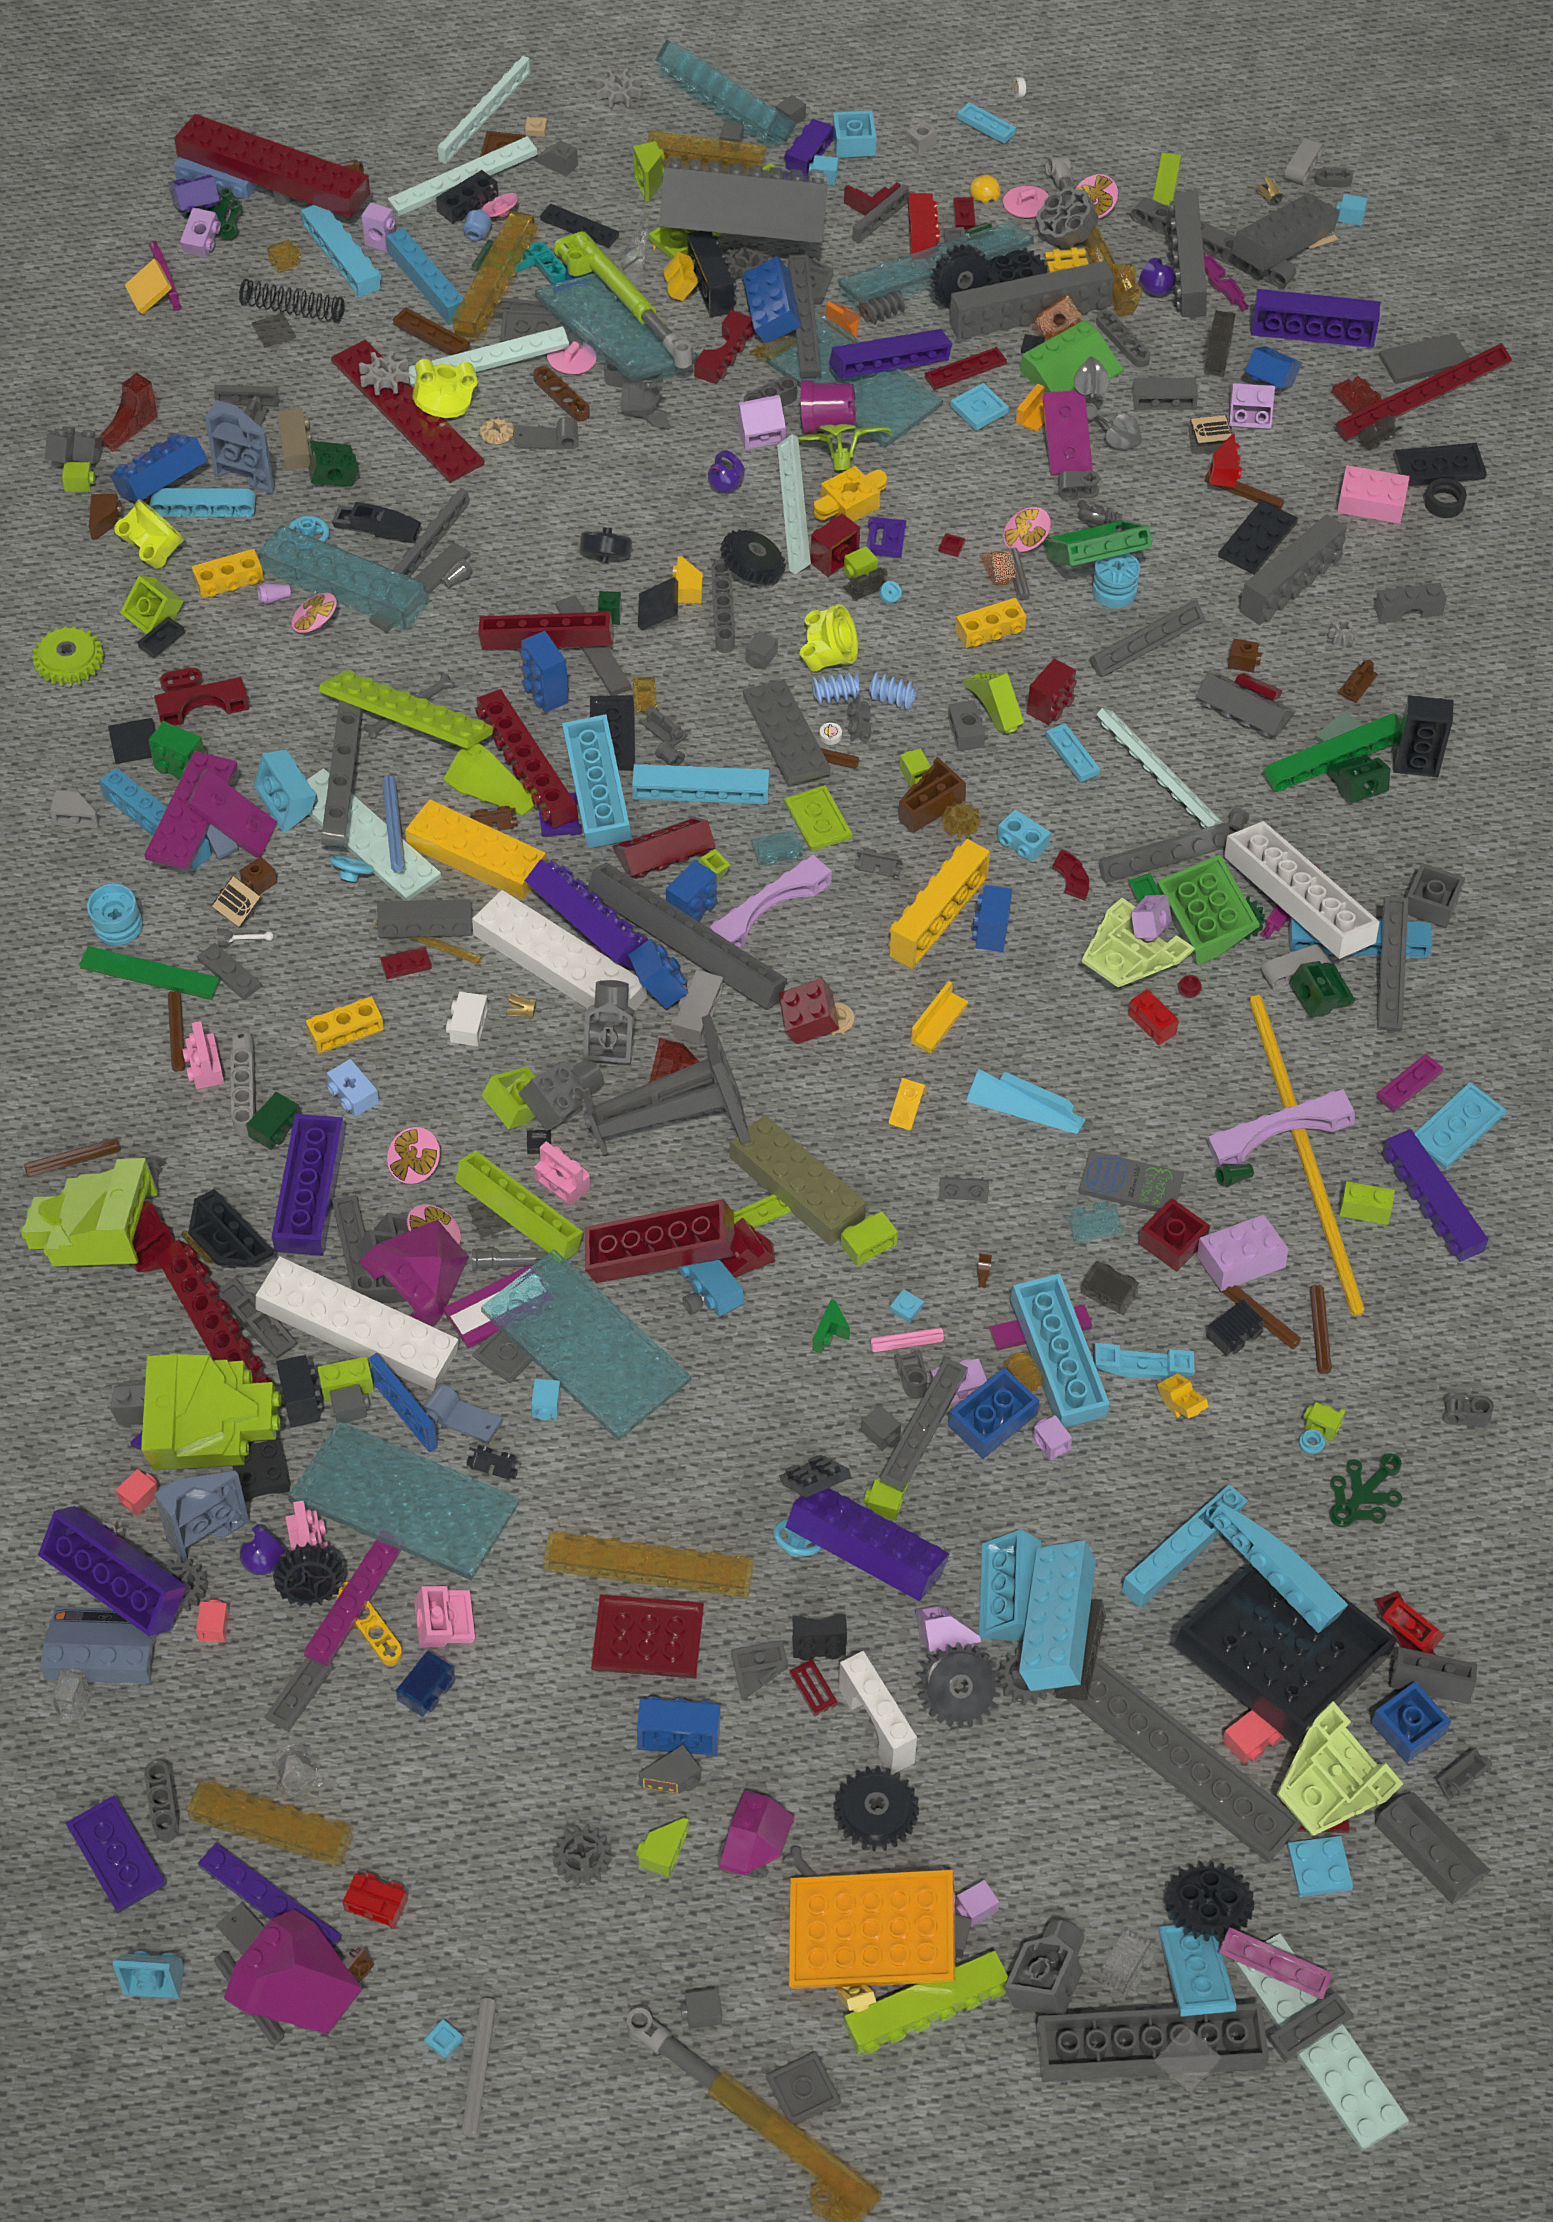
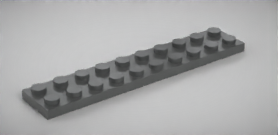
M1096 1655L1082 1668L1081 1684L1065 1686L1061 1690V1696L1268 1863L1273 1860L1302 1826L1301 1822L1289 1809Z

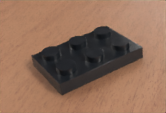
M822 1455L810 1458L808 1460L809 1463L802 1466H791L785 1470L786 1473L779 1475L783 1486L805 1498L852 1478L849 1468Z

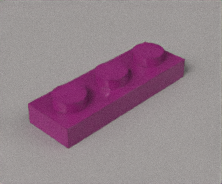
M1424 1054L1380 1090L1377 1094V1099L1390 1110L1396 1112L1442 1074L1443 1067L1430 1056Z

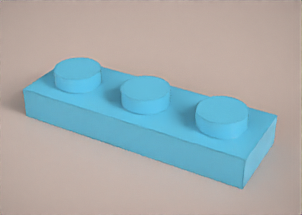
M970 102L957 112V119L1003 144L1016 134L1015 126Z
M1066 723L1046 731L1045 737L1080 783L1100 774L1099 766Z

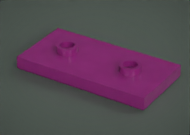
M1077 390L1043 392L1042 399L1050 476L1060 475L1064 471H1093L1085 395Z
M208 768L202 771L187 803L189 808L255 858L262 856L277 823L276 820Z

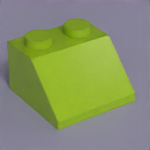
M656 141L633 146L634 178L645 202L650 201L660 188L662 176H664L662 161L665 160L662 148L659 149Z
M139 575L120 613L147 634L167 617L174 619L184 600L156 578Z
M527 1066L491 1076L482 1094L483 1099L508 1129L525 1125L536 1117L518 1094L535 1078V1075Z

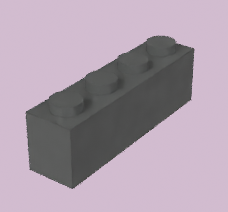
M470 900L377 901L378 937L471 936L472 915Z

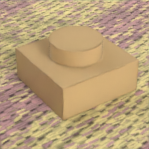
M527 117L525 135L545 137L547 118Z

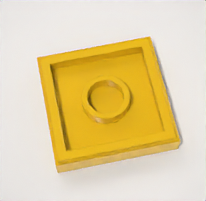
M155 259L125 284L129 295L141 314H144L172 289L162 267Z

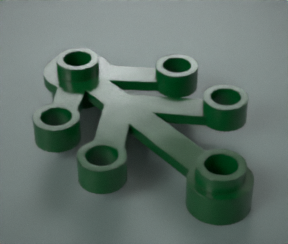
M225 187L220 191L222 199L219 208L217 209L215 205L206 208L217 215L221 224L218 233L220 237L227 241H232L238 236L236 220L243 207L238 199L230 201L234 196L233 192L229 187ZM229 205L231 213L226 221L224 217ZM187 212V213H186V216H187L188 219H189V216H190L191 212Z
M1393 1453L1384 1455L1380 1463V1469L1363 1487L1361 1479L1362 1463L1357 1459L1350 1460L1347 1463L1346 1471L1351 1478L1353 1497L1346 1503L1344 1492L1346 1479L1340 1475L1334 1476L1330 1483L1336 1505L1331 1508L1329 1514L1332 1523L1343 1528L1352 1525L1354 1520H1371L1376 1524L1383 1523L1387 1515L1383 1508L1375 1507L1373 1510L1356 1509L1361 1504H1388L1393 1508L1400 1506L1402 1495L1398 1491L1372 1493L1388 1476H1395L1399 1473L1402 1465L1400 1457ZM1390 1464L1394 1469H1389L1386 1465ZM1356 1465L1359 1469L1352 1470L1350 1466ZM1339 1481L1343 1486L1338 1487L1334 1482ZM1395 1496L1399 1501L1393 1502L1390 1497ZM1343 1513L1347 1518H1341L1338 1514ZM1374 1513H1380L1383 1517L1377 1518L1374 1516Z

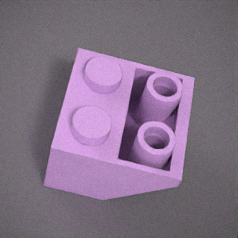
M1231 383L1229 426L1271 428L1275 386Z
M779 395L740 402L738 404V432L745 450L781 443L786 439V426Z
M937 1605L916 1609L920 1640L930 1652L933 1651V1653L937 1654V1648L944 1652L946 1651V1644L955 1647L956 1642L961 1643L962 1649L965 1648L967 1643L974 1647V1643L981 1642V1637L971 1625L944 1606Z

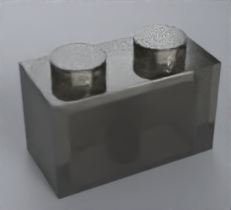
M1095 1261L1082 1282L1080 1294L1124 1316L1138 1295L1139 1282L1130 1275H1123L1115 1271L1108 1264Z

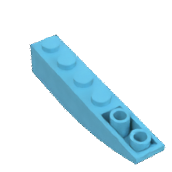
M1230 1484L1125 1577L1122 1592L1139 1608H1142L1221 1533L1209 1520L1221 1503L1237 1512H1240L1247 1505L1248 1500Z
M1221 1503L1209 1518L1215 1527L1222 1532L1234 1547L1247 1558L1318 1633L1335 1621L1348 1606L1307 1562L1273 1534L1248 1517Z

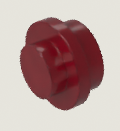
M1194 975L1184 976L1178 984L1179 992L1186 997H1195L1200 994L1202 989L1200 980Z

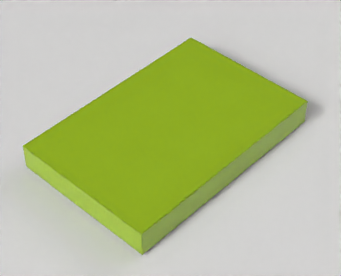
M826 785L784 798V804L811 852L853 837Z

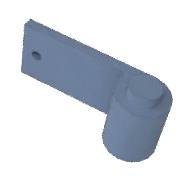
M444 1384L436 1386L422 1407L434 1424L437 1422L487 1444L503 1422L502 1417L460 1401L457 1393Z

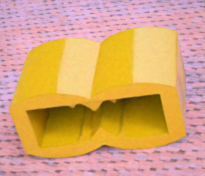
M680 252L676 253L663 272L665 280L668 282V294L673 299L684 301L697 285V277L693 271L694 263L691 257Z

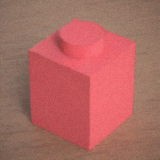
M137 1469L116 1489L118 1501L136 1516L139 1515L155 1499L154 1493L158 1491L157 1481L150 1474L146 1473L144 1475Z
M219 1600L200 1602L196 1628L199 1641H226L229 1619L227 1603Z

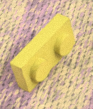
M866 1984L836 1988L838 1999L849 2011L860 2012L868 2009L869 2004L876 2002L874 1992Z

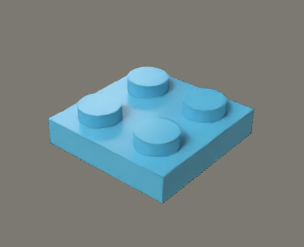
M984 383L952 399L950 402V407L976 431L1009 413V406Z
M1341 1836L1288 1843L1287 1849L1299 1897L1350 1891L1353 1889Z

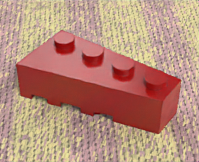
M909 193L910 268H935L936 243L940 242L937 201H933V193Z

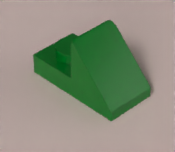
M833 1299L830 1300L813 1337L812 1351L821 1354L825 1346L829 1347L831 1345L834 1335L847 1340L850 1339V1327L836 1300Z

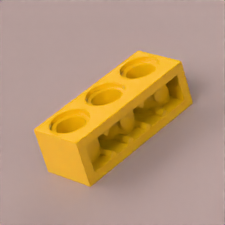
M254 549L192 566L194 581L201 598L212 597L222 592L233 591L239 587L250 584L254 585L264 581L262 566Z
M1013 598L956 616L955 631L965 648L976 647L984 642L999 640L1003 636L1018 634L1025 630L1027 616L1017 599Z
M372 996L359 999L352 1004L337 1007L333 1011L322 1015H315L311 1019L306 1020L308 1035L318 1054L384 1030L382 1016Z

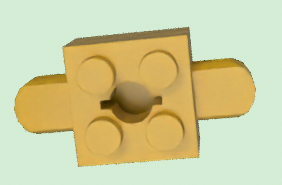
M854 466L821 483L820 499L814 501L815 517L824 521L834 515L837 517L843 513L854 522L880 508V491L886 489L887 475L878 469L864 475Z

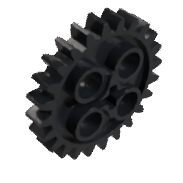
M1008 246V250L1001 247L1000 253L994 250L993 255H988L989 262L986 265L990 267V270L987 271L990 277L987 278L986 282L988 285L1045 274L1048 273V266L1045 265L1044 259L1040 260V254L1034 256V250L1028 253L1026 247L1023 250H1020L1019 246L1015 250L1011 246Z
M1212 1861L1209 1867H1205L1202 1862H1199V1868L1197 1869L1192 1864H1189L1188 1872L1179 1869V1876H1172V1882L1167 1884V1892H1165V1910L1169 1912V1920H1176V1928L1184 1926L1185 1935L1193 1931L1194 1939L1204 1935L1206 1942L1209 1941L1210 1936H1214L1217 1942L1220 1941V1935H1226L1229 1927L1240 1931L1241 1927L1246 1928L1248 1920L1252 1919L1255 1901L1253 1900L1254 1892L1249 1891L1250 1883H1243L1242 1874L1235 1877L1234 1868L1227 1872L1224 1871L1225 1864L1215 1868Z

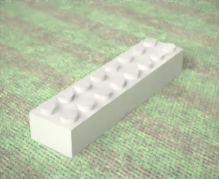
M1264 821L1227 836L1224 857L1339 959L1376 943L1379 921Z
M503 890L472 918L473 935L587 1009L595 1003V985L600 980H617L628 983V1006L633 1010H636L647 998V989L640 983L638 976Z
M280 1256L256 1294V1310L359 1358L367 1356L368 1362L369 1357L377 1353L394 1374L431 1391H434L457 1353L458 1338Z

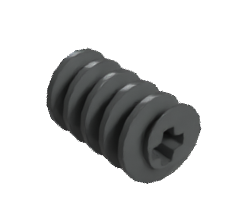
M896 287L859 302L860 314L867 323L870 320L875 324L877 323V318L882 321L884 320V315L889 318L891 317V312L896 315L898 314V309L901 312L905 311L903 296Z

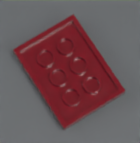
M600 1594L591 1670L697 1679L704 1603Z

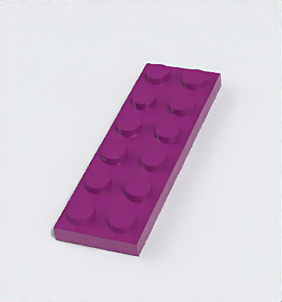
M197 751L193 752L144 854L145 860L186 870L190 869L210 827V823L187 806L188 800L203 770L208 768L229 785L238 767L237 761Z

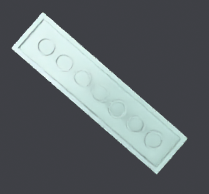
M324 768L306 780L316 794V801L309 815L322 827L329 782V773ZM351 793L344 842L346 849L359 860L374 867L373 873L404 901H410L442 878L441 872L404 839H402L403 870L401 872L393 871L390 863L387 824Z
M1281 1933L1264 1942L1296 1957ZM1234 1961L1235 1966L1279 2030L1323 2001ZM1341 2025L1297 2055L1361 2152L1408 2124V2118L1344 2025Z

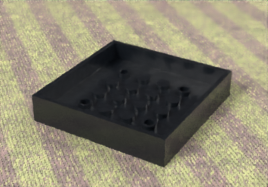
M1250 1564L1180 1628L1173 1646L1298 1747L1303 1742L1308 1729L1317 1716L1331 1702L1339 1706L1390 1656L1398 1639L1335 1589L1333 1590L1348 1606L1335 1621L1318 1633L1269 1581Z

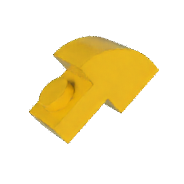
M1179 1373L1157 1384L1163 1401L1177 1418L1181 1415L1187 1418L1194 1417L1201 1411L1209 1408L1207 1399L1194 1391L1191 1381Z

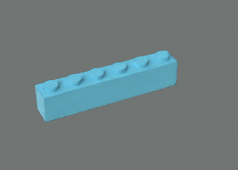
M315 205L302 209L303 226L357 296L360 298L381 289L380 281L382 277L379 270L372 266L368 256H364L360 246L353 242L351 234L349 232L346 233L340 220L335 219L333 212Z
M634 764L633 799L768 804L769 770Z

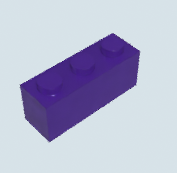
M812 119L808 125H805L801 135L795 138L792 147L785 152L786 169L802 170L803 174H809V165L814 163L815 155L822 156L833 142L834 126L816 119Z

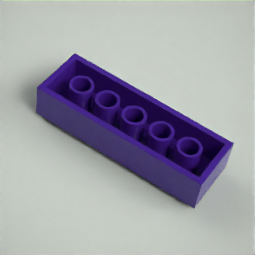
M1257 289L1251 335L1374 348L1380 319L1381 301Z
M540 859L524 881L612 960L634 969L628 954L649 939L640 932H634L632 930L634 926L624 918L622 920L618 918V912L614 908L601 903L603 898L593 891L590 893L587 890L588 885L579 878H573L571 876L573 872L564 865L560 866L553 860L547 862Z
M295 1114L272 1231L274 1252L324 1255L332 1210V1199H334L345 1138L343 1117Z
M830 1488L806 1498L801 1496L793 1504L785 1527L918 1601L941 1578L950 1553L942 1550L939 1546L931 1544L920 1538L917 1534L907 1531L895 1522L883 1518L871 1509L861 1506L849 1497L843 1496Z
M76 1506L54 1511L38 1556L149 1637L170 1631L186 1585Z

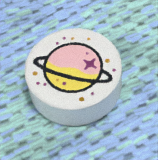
M1023 77L1014 78L1013 92L1016 98L1024 97L1026 94V83Z
M826 723L821 726L820 739L823 743L834 745L840 742L842 729L838 724Z

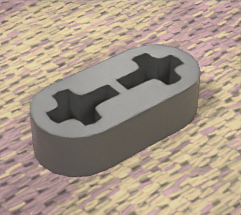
M1320 168L1316 171L1314 181L1320 187H1348L1352 183L1353 173L1346 168Z

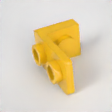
M902 1078L889 1124L911 1130L922 1095L926 1096L929 1087Z

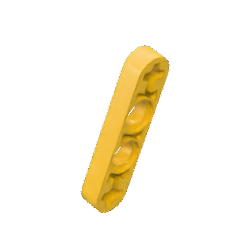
M344 1582L342 1587L339 1588L338 1595H336L337 1599L348 1582ZM368 1601L365 1609L370 1612L369 1616L363 1620H356L354 1625L383 1664L395 1665L402 1658L401 1645ZM379 1628L383 1630L384 1634L381 1638L373 1639L369 1636L370 1631ZM386 1642L390 1650H395V1656L386 1655L385 1647L382 1644Z

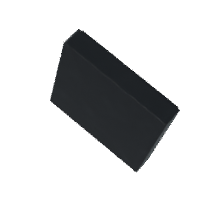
M675 577L639 593L638 627L641 630H645L678 614V580Z
M152 718L108 726L115 764L152 758L149 738L155 732Z

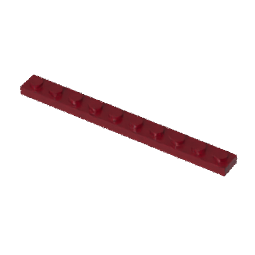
M1500 343L1339 420L1335 426L1344 441L1347 442L1508 365L1512 358L1503 343Z

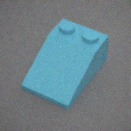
M137 1951L134 1954H124L113 1960L112 1966L124 1995L179 1999L184 1971L181 1957L172 1953L154 1956L147 1952Z

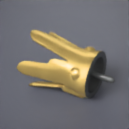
M1266 176L1265 180L1269 188L1267 190L1261 184H1256L1257 188L1261 191H1258V193L1263 195L1270 205L1280 204L1283 194L1278 190L1274 178L1273 184L1271 179Z
M510 992L512 996H508V1000L511 1001L509 1005L516 1009H507L506 1013L508 1015L506 1016L533 1018L535 1010L542 1011V1009L536 1008V1000H528Z

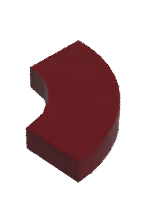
M1061 849L1052 865V869L1060 873L1064 878L1066 884L1065 894L1086 901L1089 892V876L1077 857Z

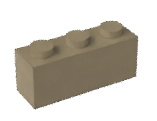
M302 408L277 411L285 470L308 468L310 464L308 444L311 441L310 431L306 432L305 430L309 429L308 416H303Z

